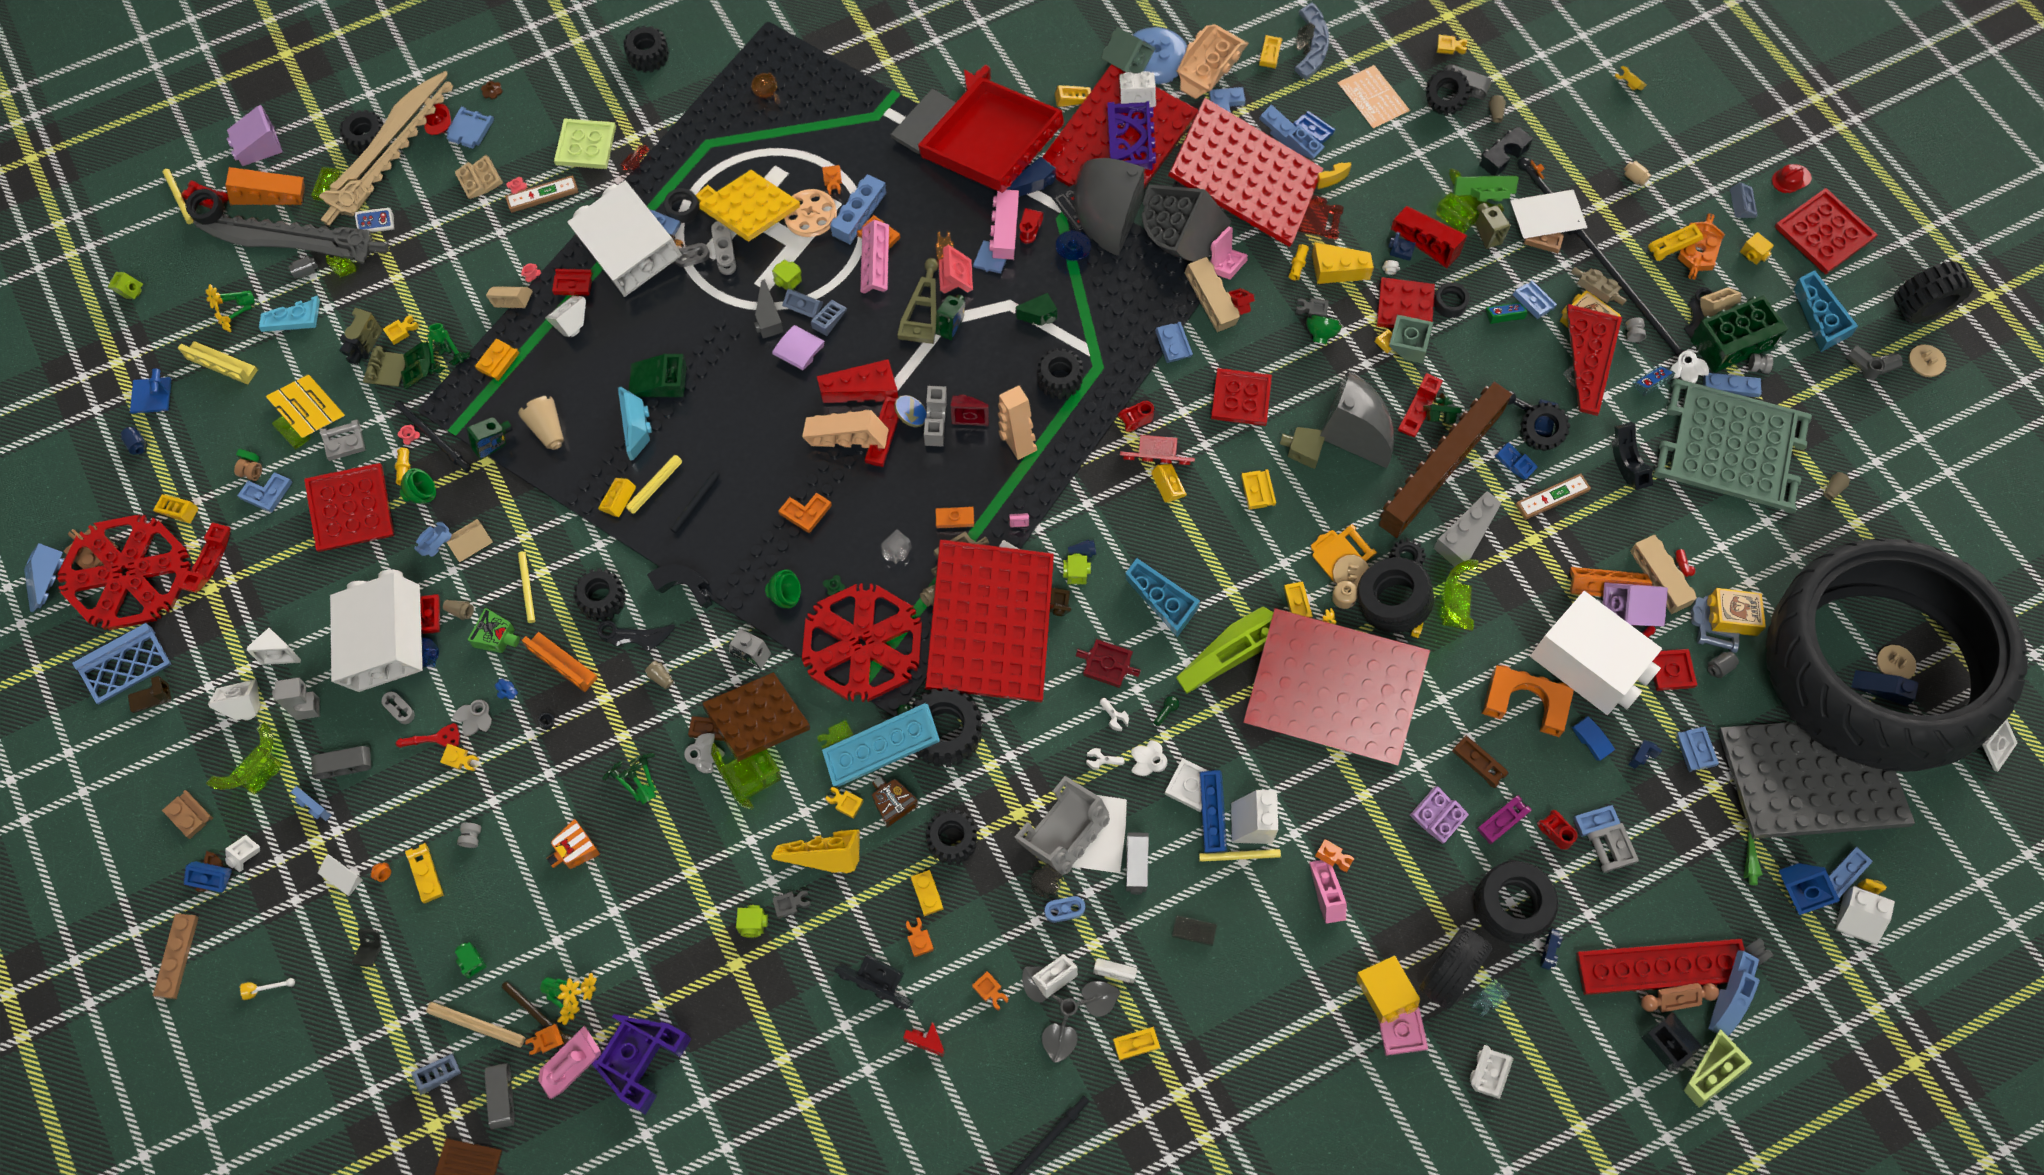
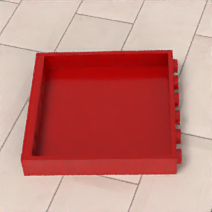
M979 77L918 144L921 157L1003 193L1063 126L1064 118L1060 109Z

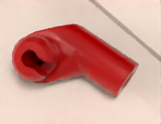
M1677 550L1675 556L1680 571L1685 577L1693 576L1695 574V567L1689 566L1684 550Z

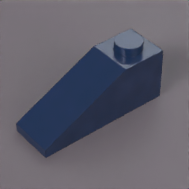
M1040 156L1006 190L1019 191V197L1043 190L1055 181L1056 168Z
M1855 670L1851 687L1908 706L1916 698L1919 683L1901 676Z

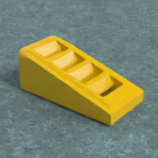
M1058 85L1055 92L1056 104L1058 107L1082 104L1090 94L1091 89L1090 87Z
M162 494L153 511L186 523H191L198 511V507L191 501Z

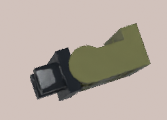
M355 308L352 312L354 320L351 326L346 328L345 335L342 334L339 339L343 343L340 352L347 356V362L358 365L361 358L368 359V353L372 350L383 330L372 313Z

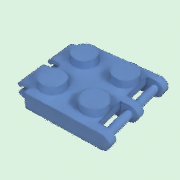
M461 107L446 131L448 134L447 139L457 144L462 143L463 146L473 149L475 145H480L492 125L494 117H487L481 115L480 112L468 111L465 107Z

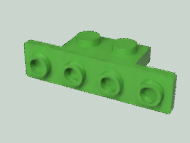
M1456 177L1453 194L1471 195L1481 202H1486L1487 199L1503 201V199L1510 198L1511 194L1516 193L1518 177Z

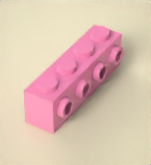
M1005 190L1003 193L997 191V196L993 198V207H996V211H992V221L995 222V225H991V236H994V240H990L989 251H993V258L1014 260L1019 191Z

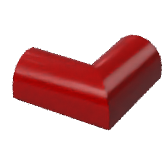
M438 594L420 596L421 634L439 633L440 596Z

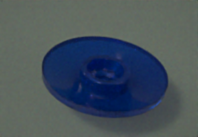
M1066 231L1056 240V251L1066 260H1081L1090 253L1091 242L1082 232Z

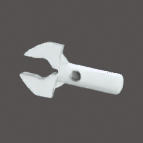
M1102 698L1100 704L1111 716L1110 727L1114 730L1122 731V727L1117 723V719L1122 720L1128 727V714L1125 711L1122 713L1117 712L1106 698Z
M1094 748L1087 753V756L1097 758L1096 761L1086 760V764L1093 770H1099V766L1102 764L1123 765L1125 762L1123 757L1104 756L1100 752L1101 749Z

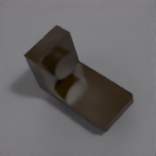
M160 676L151 678L152 686L150 688L128 695L130 711L136 713L171 702L169 684Z

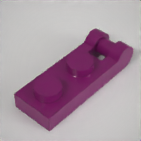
M1519 795L1477 828L1490 845L1532 811L1529 806L1526 807L1521 802L1522 799ZM1513 807H1516L1520 812L1517 814Z

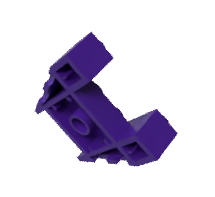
M613 1014L612 1017L621 1024L600 1058L595 1060L592 1065L624 1103L646 1115L657 1095L639 1085V1080L660 1046L681 1057L691 1038L668 1023H658Z

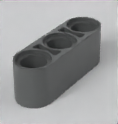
M1447 65L1445 67L1448 70L1455 68V71L1460 70L1463 75H1466L1470 85L1471 97L1484 99L1487 96L1492 84L1491 79L1454 65ZM1454 84L1442 85L1447 89L1458 92V87Z
M360 746L314 755L311 757L312 777L314 779H326L367 771L371 769L370 748Z
M508 1063L486 1067L485 1084L490 1129L513 1126L515 1117L510 1066Z

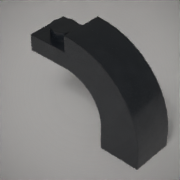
M1633 422L1614 426L1615 440L1612 441V448L1622 477L1635 490L1653 486L1652 468L1643 462L1637 449L1636 425Z
M670 564L661 566L647 574L655 590L664 593L673 586L686 584L701 607L707 609L713 605L710 601L712 597L705 588L710 585L709 582L695 570L683 565Z

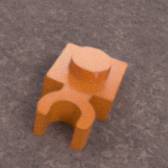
M840 165L822 167L825 186L828 185V194L831 195L832 189H837L838 194H841L840 184H842Z
M1326 839L1315 857L1332 867L1334 864H1337L1345 872L1348 871L1354 860L1350 855H1343L1341 853L1343 849Z
M919 917L916 918L918 925L914 928L910 926L909 921L906 922L907 930L913 934L907 937L914 958L934 951L928 931H921L922 922Z
M988 971L972 985V988L985 1002L990 998L992 999L993 1007L996 1010H1000L997 1000L1003 999L1008 1003L1007 996L998 993L1001 986Z
M556 1024L536 1032V1037L525 1041L526 1044H534V1050L529 1052L530 1055L536 1054L541 1050L544 1053L564 1044Z

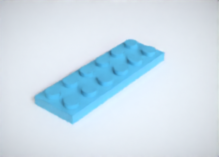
M924 703L829 746L822 751L833 787H839L938 743L940 740L929 706Z

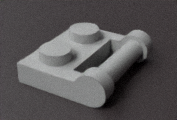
M353 420L350 424L329 430L326 428L320 430L326 457L329 461L366 451L358 420ZM354 430L353 434L330 440L331 436Z
M1623 823L1597 830L1587 835L1589 841H1592L1601 861L1603 873L1635 864L1639 861ZM1600 837L1605 838L1615 862L1610 863Z

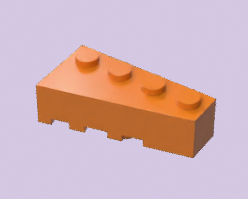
M229 167L226 189L230 205H302L305 184L303 177Z

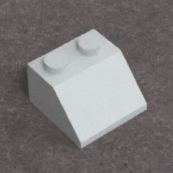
M1853 886L1843 894L1835 930L1877 945L1891 921L1895 901Z

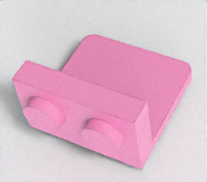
M1232 227L1222 231L1220 236L1211 244L1212 258L1210 262L1214 265L1215 273L1227 279H1231L1247 262L1248 258L1247 254L1232 250Z

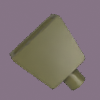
M1486 203L1480 204L1477 207L1479 217L1476 221V227L1485 248L1488 249L1503 243L1511 225L1498 206L1489 208Z
M1297 427L1294 437L1286 434L1282 435L1280 445L1290 447L1289 458L1315 469L1325 437L1320 436L1322 430Z

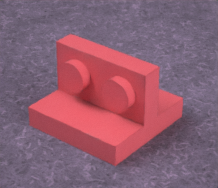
M950 245L943 247L944 258L939 260L940 291L947 293L957 287L966 292L972 291L971 259Z

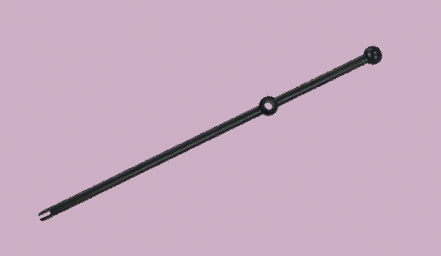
M1527 157L1521 158L1517 162L1518 168L1521 171H1526L1544 194L1552 193L1531 167L1530 159ZM1583 229L1566 231L1569 235L1577 234L1679 357L1683 350ZM1688 356L1685 357L1684 361L1690 363L1691 360Z

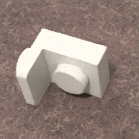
M245 835L226 848L225 861L229 867L235 868L240 872L243 870V863L260 852V846Z

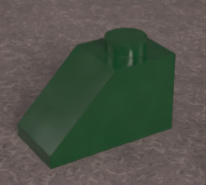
M1046 293L1015 306V316L1019 320L1042 326L1050 324L1057 319V308L1049 294Z

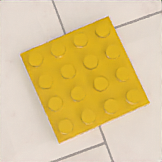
M750 170L700 202L699 206L701 210L749 242L800 208V202Z

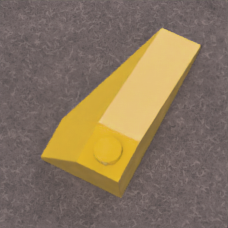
M859 829L833 832L831 837L822 839L821 835L815 836V839L806 843L803 840L777 845L771 855L773 860L834 873H850L855 871L859 862L860 832Z

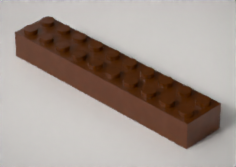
M1493 382L1490 387L1486 386L1480 394L1482 396L1472 402L1469 411L1465 410L1459 418V423H1454L1448 431V436L1441 438L1437 449L1433 448L1429 452L1426 462L1422 461L1416 468L1417 472L1407 478L1405 481L1406 485L1403 488L1400 487L1394 494L1395 498L1392 501L1389 500L1384 505V511L1379 516L1381 518L1379 523L1381 528L1395 538L1401 535L1504 413L1511 399V392L1496 382Z

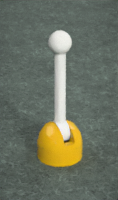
M289 978L285 982L257 987L252 982L242 983L240 986L241 997L243 1000L254 998L258 991L286 985L292 987L295 984V980Z

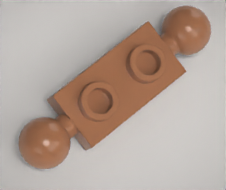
M1699 983L1658 990L1657 998L1653 995L1644 996L1641 1000V1006L1648 1012H1653L1657 1008L1661 1012H1668L1702 1005V998L1709 1001L1717 999L1719 990L1714 984H1706L1701 987Z

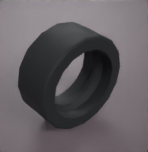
M675 189L664 200V207L668 217L676 219L680 223L690 222L698 215L699 204L697 197L689 189ZM679 200H688L692 203V206L686 211L677 212L672 210V205Z
M209 189L194 191L186 200L185 207L187 213L197 223L202 225L215 223L223 214V201ZM207 199L214 201L210 211L205 214L196 213L199 203Z
M1448 282L1438 288L1434 297V307L1440 315L1447 318H1456L1466 311L1470 295L1461 284ZM1442 295H1457L1462 301L1461 306L1450 307L1446 305L1441 299Z

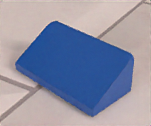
M194 861L186 865L184 885L223 893L232 869Z

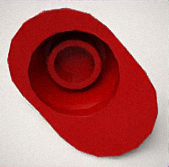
M434 104L435 113L425 116L427 121L424 127L430 135L444 134L451 125L450 112L444 104Z
M1797 164L1784 166L1772 178L1773 186L1783 193L1795 192L1811 182L1810 172L1805 167Z

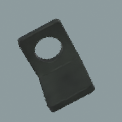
M359 928L357 932L360 946L352 960V965L372 967L382 948L380 934L378 930ZM370 934L375 940H368L364 935Z

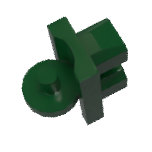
M1441 393L1439 398H1434V403H1438V405H1423V411H1427V421L1439 422L1440 413H1444L1443 423L1454 424L1456 423L1457 414H1462V408L1448 406L1452 405L1453 400L1449 399L1446 393Z

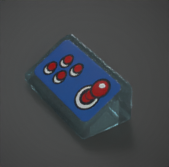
M1660 365L1632 384L1645 397L1671 381L1676 373Z

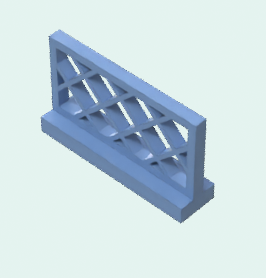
M145 623L72 663L75 669L79 671L96 704L103 703L172 665L151 626ZM151 638L153 641L151 651L142 649L144 642ZM130 649L136 650L133 661L123 659L126 651ZM140 652L150 654L146 664L137 662ZM154 655L162 657L164 661L158 666L151 665ZM112 659L118 660L114 671L105 669L108 661ZM122 662L131 663L128 674L119 672ZM136 665L145 667L143 674L140 676L133 675ZM93 669L100 670L96 681L90 680L86 673ZM104 672L113 673L110 684L101 682ZM117 675L127 677L125 684L121 686L114 685ZM99 685L108 686L107 693L99 698L97 694Z

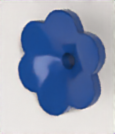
M499 679L495 684V688L499 691L497 696L500 699L507 697L512 700L518 694V691L510 681Z

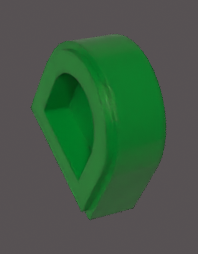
M238 449L236 454L240 459H247L250 463H258L260 459L255 453L243 449Z

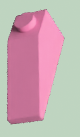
M1322 860L1310 862V869L1325 923L1345 921L1347 903L1333 867Z

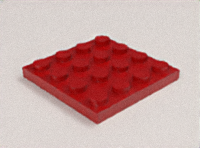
M1827 188L1775 225V228L1826 275L1877 237V234Z
M381 463L304 479L316 551L322 552L395 536Z

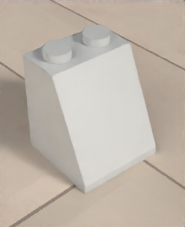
M1256 790L1231 803L1232 843H1273L1278 832L1277 790Z

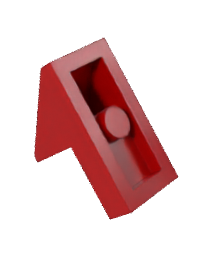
M984 65L981 69L977 70L975 75L964 69L966 91L979 77L990 80L991 68Z
M1242 288L1228 292L1231 296V302L1238 309L1240 315L1251 311L1250 302L1255 301L1254 294Z
M933 1022L926 1038L923 1037L924 1033L918 1030H906L903 1036L904 1042L938 1056H944V1049Z

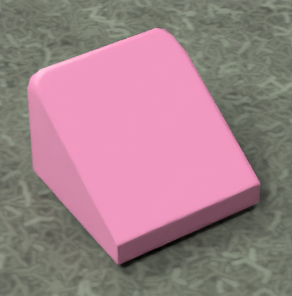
M1028 513L1009 515L1010 527L1029 526Z

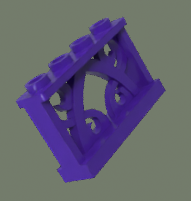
M1149 101L1124 104L1108 102L1111 159L1123 160L1130 157L1131 160L1125 162L1144 167V169L1153 170V163H1156V153H1152V148H1155V137H1151V133H1154V122H1150V118H1153V107H1150ZM1135 112H1142L1145 115L1143 119L1138 118L1139 114L1134 119L1131 116ZM1117 113H1128V116ZM1124 123L1126 124L1123 129H1119L1117 127L1118 125L1123 126ZM1147 124V130L1142 125ZM1129 126L1141 134V138L1132 147L1124 139L1116 138V136L1123 135ZM1146 141H1148V148L1144 146ZM1120 145H1125L1123 149L1118 148ZM1141 152H1145L1147 155L1144 160H1137L1133 156L1136 153L1139 158H1142Z

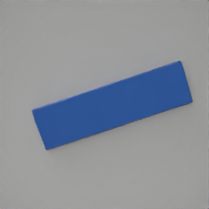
M1220 770L1200 772L1205 853L1227 852L1222 772Z

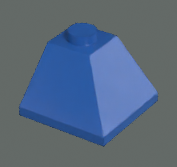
M1798 863L1779 870L1799 915L1840 901L1824 867Z

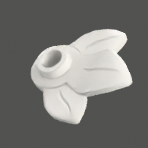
M1692 351L1682 352L1678 357V361L1672 365L1670 370L1672 372V379L1681 377L1682 380L1696 383L1698 375H1709L1707 363L1702 359H1698ZM1685 357H1691V362L1686 363L1684 361Z
M1150 740L1147 747L1137 746L1131 750L1133 758L1137 761L1131 771L1136 775L1147 776L1153 771L1161 772L1167 766L1168 761L1162 753V746L1156 741ZM1160 759L1159 763H1154L1155 760Z

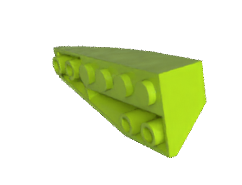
M1263 606L1234 622L1176 677L1185 693L1188 694L1263 651L1273 612Z

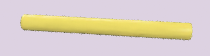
M164 169L163 174L187 224H192L194 220L186 211V203L170 170Z
M522 551L518 553L527 622L534 623L535 615L526 552Z
M1280 849L1199 853V862L1281 857Z

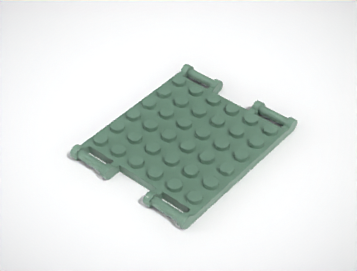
M1674 379L1672 381L1673 390L1670 405L1667 406L1666 413L1671 416H1680L1675 443L1669 441L1660 442V455L1653 475L1657 478H1667L1784 510L1786 513H1795L1797 508L1795 505L1797 490L1801 484V478L1788 474L1793 446L1799 450L1807 448L1806 437L1812 415L1696 383ZM1680 389L1685 390L1682 407L1677 406ZM1797 420L1801 422L1799 437L1795 438ZM1668 451L1673 452L1670 470L1664 469ZM1788 482L1790 484L1788 501L1786 502L1783 500L1785 495L1786 483Z

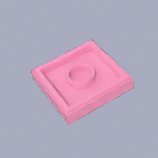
M1419 1007L1410 1014L1405 1012L1399 1015V1018L1391 1023L1386 1021L1381 1024L1378 1019L1385 1056L1428 1049Z

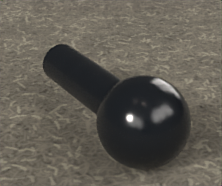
M1508 390L1512 393L1508 405L1514 404L1526 411L1533 407L1517 398L1513 391Z

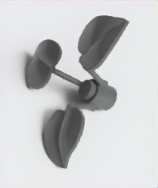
M1025 967L1022 974V983L1027 996L1035 1002L1045 1001L1046 997L1032 979V976L1045 967ZM1101 981L1090 982L1082 988L1081 993L1085 1000L1075 1002L1071 998L1062 1000L1054 994L1050 996L1060 1003L1059 1010L1064 1015L1061 1026L1051 1024L1045 1028L1042 1034L1043 1047L1053 1062L1056 1063L1068 1057L1077 1044L1076 1030L1072 1027H1065L1068 1016L1075 1014L1077 1006L1086 1004L1087 1011L1093 1016L1101 1017L1108 1014L1120 995V991L1115 986Z

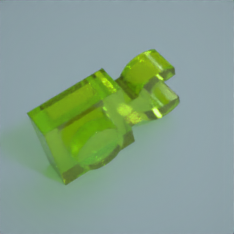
M326 255V263L330 265V269L339 277L356 272V266L347 258H340V256L331 258Z
M845 720L828 728L830 734H821L817 739L818 742L822 740L827 741L825 745L821 746L823 750L834 743L836 744L854 735Z

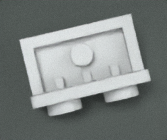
M1484 1045L1483 1050H1480L1477 1055L1478 1064L1476 1070H1473L1470 1076V1083L1474 1090L1500 1099L1513 1061L1512 1056L1493 1051L1489 1046Z

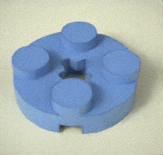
M443 522L435 523L437 525L435 528L428 527L418 537L416 541L418 546H415L414 549L420 555H429L430 557L436 555L439 547L451 538L452 534Z

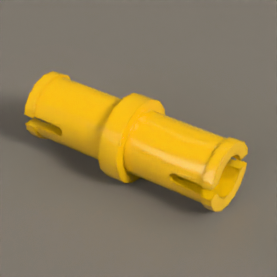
M1298 245L1288 276L1291 280L1296 281L1300 279L1309 247L1306 245Z
M407 448L397 449V462L395 463L397 485H401L402 476L410 469V451Z

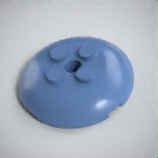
M1160 27L1145 28L1133 34V36L1156 48L1144 70L1154 73L1155 84L1173 81V78L1179 75L1177 70L1186 53L1187 45L1185 41L1175 32Z

